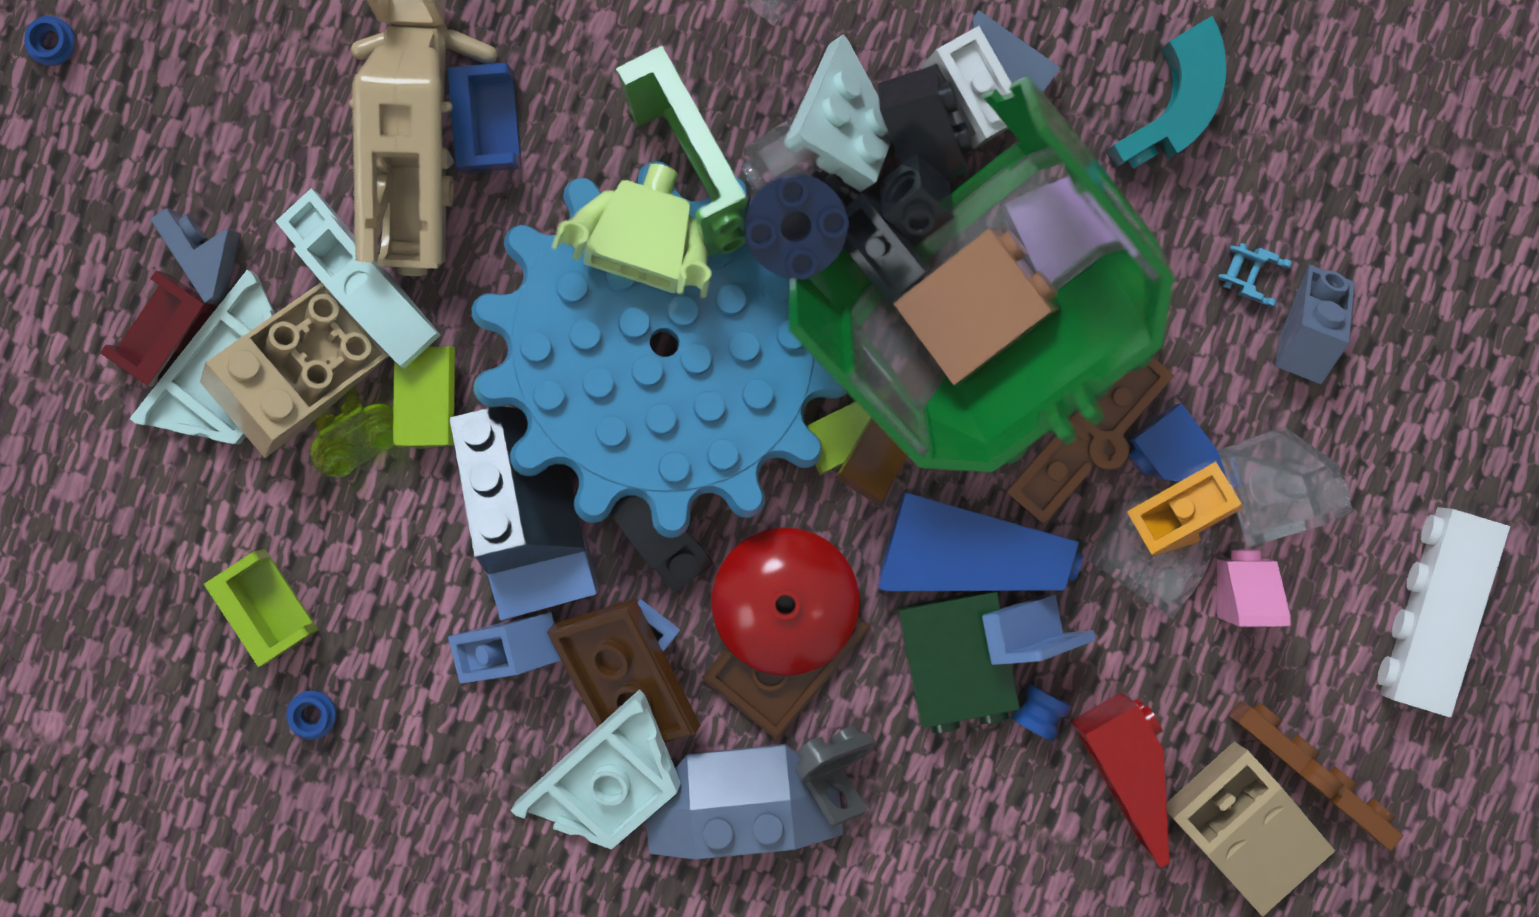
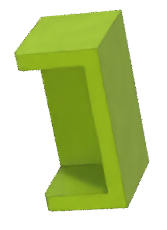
M266 549L250 553L204 584L258 667L270 663L319 631Z

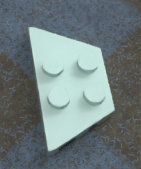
M843 34L828 45L787 134L784 145L794 153L806 147L818 154L819 157L816 158L818 167L830 174L840 176L845 183L861 192L877 181L892 140L880 112L879 96L850 42Z
M246 270L129 418L130 420L141 425H150L231 444H241L246 438L244 433L201 385L200 380L205 362L276 314L258 275L253 271Z
M638 690L514 803L511 812L524 819L527 813L543 817L555 822L553 827L555 830L569 835H581L587 838L589 842L613 849L678 792L681 782L645 694Z

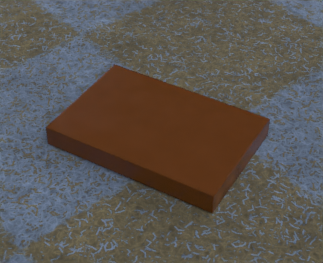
M780 596L776 601V608L781 613H790L795 608V601L791 596ZM858 616L851 638L840 653L822 667L808 673L792 676L767 674L749 667L734 656L726 647L704 673L702 679L778 740L871 626Z
M636 598L554 623L547 631L597 727L638 690H641L647 698L664 743L694 735L701 726Z

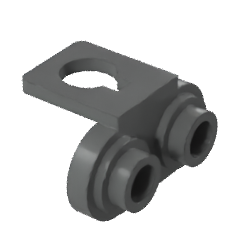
M855 726L843 729L833 736L829 743H825L822 737H818L809 741L797 751L800 760L797 763L796 772L801 781L805 782L832 826L862 816L867 811L865 804L843 769L873 751L877 743L871 733L858 732ZM828 779L832 787L839 789L845 795L848 803L847 809L838 808L830 801L827 795L828 784L825 780Z

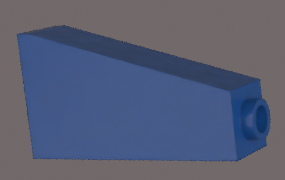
M903 491L876 586L878 589L885 591L1066 590L1068 580L1075 581L1077 579L1083 553L1077 552L1079 544L1077 541Z

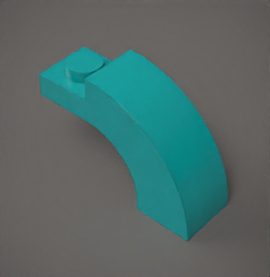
M1213 16L1169 41L1160 50L1169 65L1172 76V92L1169 103L1158 119L1114 144L1106 151L1116 168L1126 162H1129L1133 169L1159 154L1154 146L1158 143L1169 160L1197 139L1212 120L1223 95L1227 66L1223 39Z

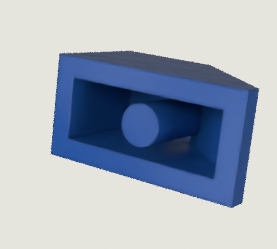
M1172 404L1126 439L1133 449L1129 452L1128 457L1144 477L1152 474L1155 479L1180 482L1210 464L1217 462L1232 489H1236L1242 484L1183 404Z

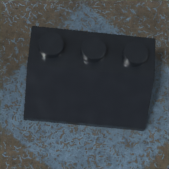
M504 406L491 407L450 418L474 557L488 575L586 551L579 516L575 512V495L569 466L554 464L535 476H525L515 471L511 464V450L525 435L528 428L526 415L521 409Z

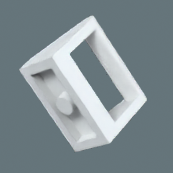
M980 26L936 49L920 66L923 69L935 65L941 82L951 81L959 106V110L953 112L957 124L966 123L971 136L973 150L1008 129L1007 125L984 100L982 95L994 89H997L1002 96L1012 93L1009 90L1012 83Z

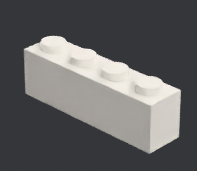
M1437 507L1435 515H1430L1426 519L1421 533V541L1426 544L1420 563L1415 562L1407 578V589L1411 591L1406 610L1401 609L1397 613L1392 627V636L1397 638L1391 657L1387 656L1384 658L1379 668L1378 684L1382 685L1380 695L1394 701L1452 717L1510 526L1455 509Z

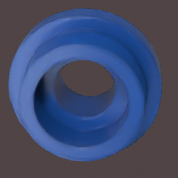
M42 16L29 24L25 31L24 43L28 54L35 61L46 66H57L63 64L72 56L76 46V37L71 26L64 20L55 16ZM56 33L59 39L57 46L52 50H47L44 46L46 36Z
M304 691L295 696L289 703L286 714L287 723L292 732L300 738L307 740L322 738L333 729L336 723V706L332 699L321 691ZM307 706H315L319 709L321 717L318 723H310L306 720L304 711Z

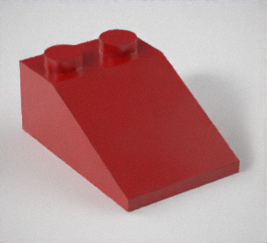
M1120 692L1071 720V723L1142 848L1160 868H1163L1170 864L1164 749L1156 737L1163 730L1148 705L1144 706L1139 699L1133 701Z

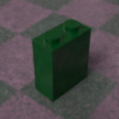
M976 591L896 607L918 722L921 728L931 727L932 733H945L961 728L960 721L979 718L980 724L997 723L1009 719L1008 712L1020 710L1011 663L991 664L982 615L1000 610L997 591Z

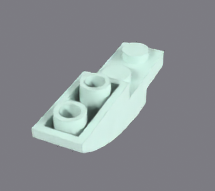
M311 188L275 221L296 246L294 250L306 265L400 367L405 369L441 336L385 267L377 266L376 261H355L354 234L315 190Z

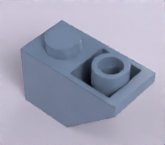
M1308 265L1278 340L1275 367L1316 383H1323L1349 344L1354 281L1346 279L1335 271L1323 270L1313 265Z

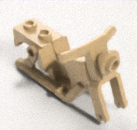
M366 0L377 20L391 26H388L382 33L354 42L351 47L353 57L359 60L367 59L354 78L353 98L349 101L350 107L353 108L355 261L375 262L377 260V266L397 267V274L422 276L427 274V269L438 268L446 261V206H452L454 199L453 177L446 176V169L454 165L455 161L447 148H442L441 112L452 110V104L443 101L446 49L455 51L483 64H494L498 54L494 47L458 31L447 29L444 23L446 0ZM383 222L382 243L378 256V236L380 235Z

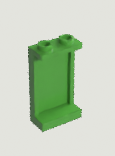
M663 46L616 68L629 113L636 126L641 127L664 115L712 201L711 204L695 212L699 232L706 246L708 256L718 252L720 254H728L739 249L746 242L744 234V218L748 208L746 196Z

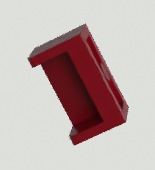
M155 271L150 278L159 285L120 344L118 346L105 345L100 352L104 357L145 385L155 387L217 308L213 304L204 303L198 293L170 274Z

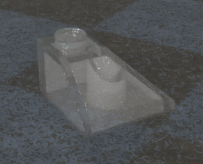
M1284 426L1218 450L1226 478L1243 506V509L1239 510L1237 514L1247 547L1320 527L1353 513L1349 488L1343 480L1339 464Z
M1140 478L1083 558L1162 615L1174 619L1203 579L1221 535L1209 527L1198 533L1201 541L1152 556L1127 513L1128 510L1160 493V491Z

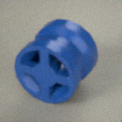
M1029 683L1025 690L1026 700L1023 706L1019 707L1020 710H1015L1012 713L1011 719L1041 737L1054 742L1059 734L1057 729L1058 723L1061 718L1069 716L1073 707L1040 687Z

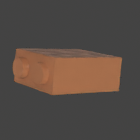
M1000 228L987 229L894 303L895 307L953 385L965 382L1060 309L1053 300L1058 296L1055 287L1041 271H1038L1036 274L1031 271L1022 259L1027 255L1025 247L1010 230L1003 233Z

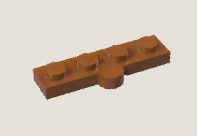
M1154 357L1142 369L1129 371L1114 382L1110 391L1097 401L1103 411L1104 419L1093 425L1084 419L1079 410L1075 411L1069 420L1076 429L1077 439L1066 445L1055 433L1005 490V493L1044 525L1091 472L1093 466L1099 469L1112 470L1119 468L1125 463L1128 458L1129 447L1123 434L1175 375Z
M1240 701L1228 715L1378 843L1392 851L1404 835L1391 825L1396 817L1373 798L1364 803L1353 793L1358 785L1350 777L1335 766L1328 771L1315 761L1320 753L1299 735L1296 734L1290 740L1277 728L1282 723V720L1264 705L1258 702L1252 708Z

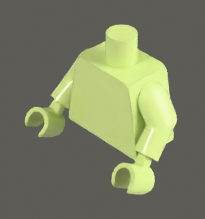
M650 164L643 185L622 180L616 191H603L582 207L571 220L563 221L559 225L552 248L556 250L559 244L571 245L575 249L572 255L574 260L581 258L585 248L583 260L585 265L674 294L675 290L678 294H683L684 286L693 285L701 290L700 297L705 298L707 296L711 271L707 266L708 252L700 235L697 220L689 215L690 202L672 195L678 173L670 167L661 164Z

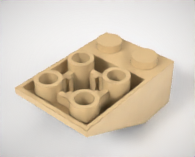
M320 282L205 362L200 383L263 457L266 458L308 427L386 360L389 355L351 316L325 285Z
M1235 741L1166 803L1168 815L1262 917L1335 852L1334 848L1277 781L1247 749Z

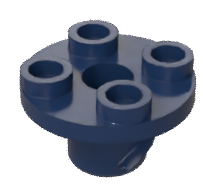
M787 174L770 180L754 194L745 213L744 234L751 253L764 268L782 277L807 279L827 268L837 258L846 240L849 220L842 201L826 183L809 175Z

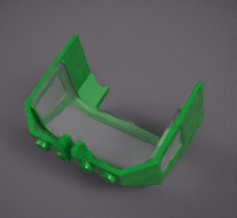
M1029 76L1014 81L1009 88L1012 93L1002 96L997 89L982 94L984 100L1018 138V141L951 193L954 209V218L917 246L910 241L931 267V270L895 300L888 303L844 247L837 258L819 273L807 279L789 278V331L919 468L994 472L1003 464H1010L1020 459L1028 450L1029 445L1045 433L1055 432L1060 440L1069 445L1077 439L1076 429L1069 420L1071 414L1079 410L1084 419L1093 425L1102 421L1104 415L1097 401L1110 391L1114 382L1129 371H1137L1145 367L1153 359L1156 351L1163 346L1174 274L1156 236L1076 132ZM1000 228L1003 233L1010 230L1025 247L1027 255L1022 259L1034 274L1041 271L1055 287L1058 296L1053 300L1060 309L965 382L953 385L895 307L894 303L987 229Z

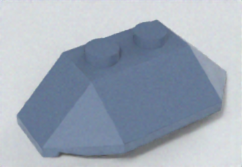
M786 744L688 753L675 768L681 782L678 792L646 819L649 854L695 860L796 850L844 835L843 823L832 826L828 822L807 785L801 781L796 772L797 763L800 760L797 752ZM828 779L825 780L828 784L827 795L830 801L838 808H841L839 789L832 787Z

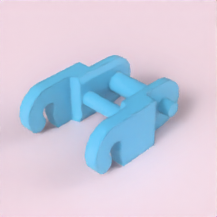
M1241 243L1239 247L1231 245L1229 250L1235 255L1227 275L1219 274L1218 276L1219 280L1225 282L1223 287L1231 289L1232 285L1239 287L1237 294L1275 308L1277 300L1265 298L1264 294L1256 291V286L1253 284L1261 264L1266 261L1286 269H1290L1293 262L1288 259H1280V255L1262 248L1251 252L1246 250L1248 245ZM1244 258L1254 262L1247 282L1237 279Z

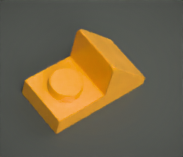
M1214 462L1128 510L1127 513L1152 556H1156L1201 541L1198 533L1243 509V506L1217 462Z

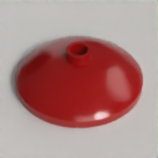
M788 527L764 530L739 543L728 554L718 570L713 584L711 601L716 629L722 641L733 655L751 668L777 676L808 673L822 667L838 655L851 638L855 629L860 604L859 589L854 572L843 554L829 541L813 532ZM788 595L794 599L795 608L790 613L778 611L776 601L780 596Z

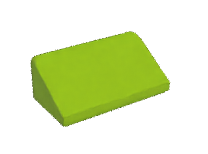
M428 347L405 369L394 361L393 443L395 446L418 449L454 446L450 418L454 417L455 347Z

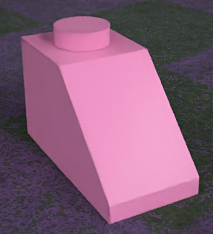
M1254 549L1231 550V559H1217V618L1239 627L1290 626V612L1277 561L1262 559L1261 550Z

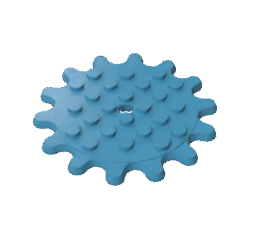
M660 161L646 163L639 171L638 184L643 185L650 164L669 166ZM587 178L573 179L564 189L563 199L569 211L570 220L582 207L601 193L598 186ZM736 178L748 203L749 189L744 181ZM674 186L672 195L683 198ZM709 196L701 201L687 200L690 202L689 215L696 219L695 212L712 203ZM517 225L507 232L504 237V248L506 253L521 267L523 281L520 287L511 294L486 293L479 296L472 305L474 322L482 329L501 335L508 346V354L504 362L496 368L480 373L475 379L474 394L477 400L485 406L499 407L511 405L521 409L526 415L528 421L527 431L513 446L510 453L511 464L515 471L521 475L535 476L551 465L564 464L571 467L577 473L579 489L575 497L574 507L579 518L589 523L601 522L607 518L614 504L620 498L637 496L648 503L655 530L664 537L674 538L683 534L688 528L690 508L692 502L698 496L704 493L717 494L726 501L729 508L737 516L742 518L754 517L762 511L765 505V494L759 483L758 476L760 467L764 462L771 458H782L799 468H809L820 461L823 454V445L818 436L809 430L804 423V407L814 398L838 399L843 397L847 391L789 331V278L776 275L764 268L751 253L747 242L731 253L720 254L718 252L708 256L707 266L711 271L707 296L702 298L700 297L701 290L693 285L684 286L683 294H678L676 290L674 294L583 264L585 248L581 258L574 260L572 259L574 247L568 244H559L555 250L552 248V244L556 235L542 234L528 225ZM659 331L668 333L678 341V350L669 357L659 356L652 351L650 339Z

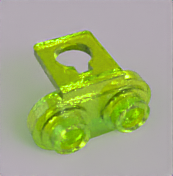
M355 386L345 394L346 400L341 407L343 413L334 417L332 414H325L324 412L314 421L319 437L311 445L310 456L315 469L327 476L336 478L347 476L356 467L394 446L393 407L386 404H374L363 408Z

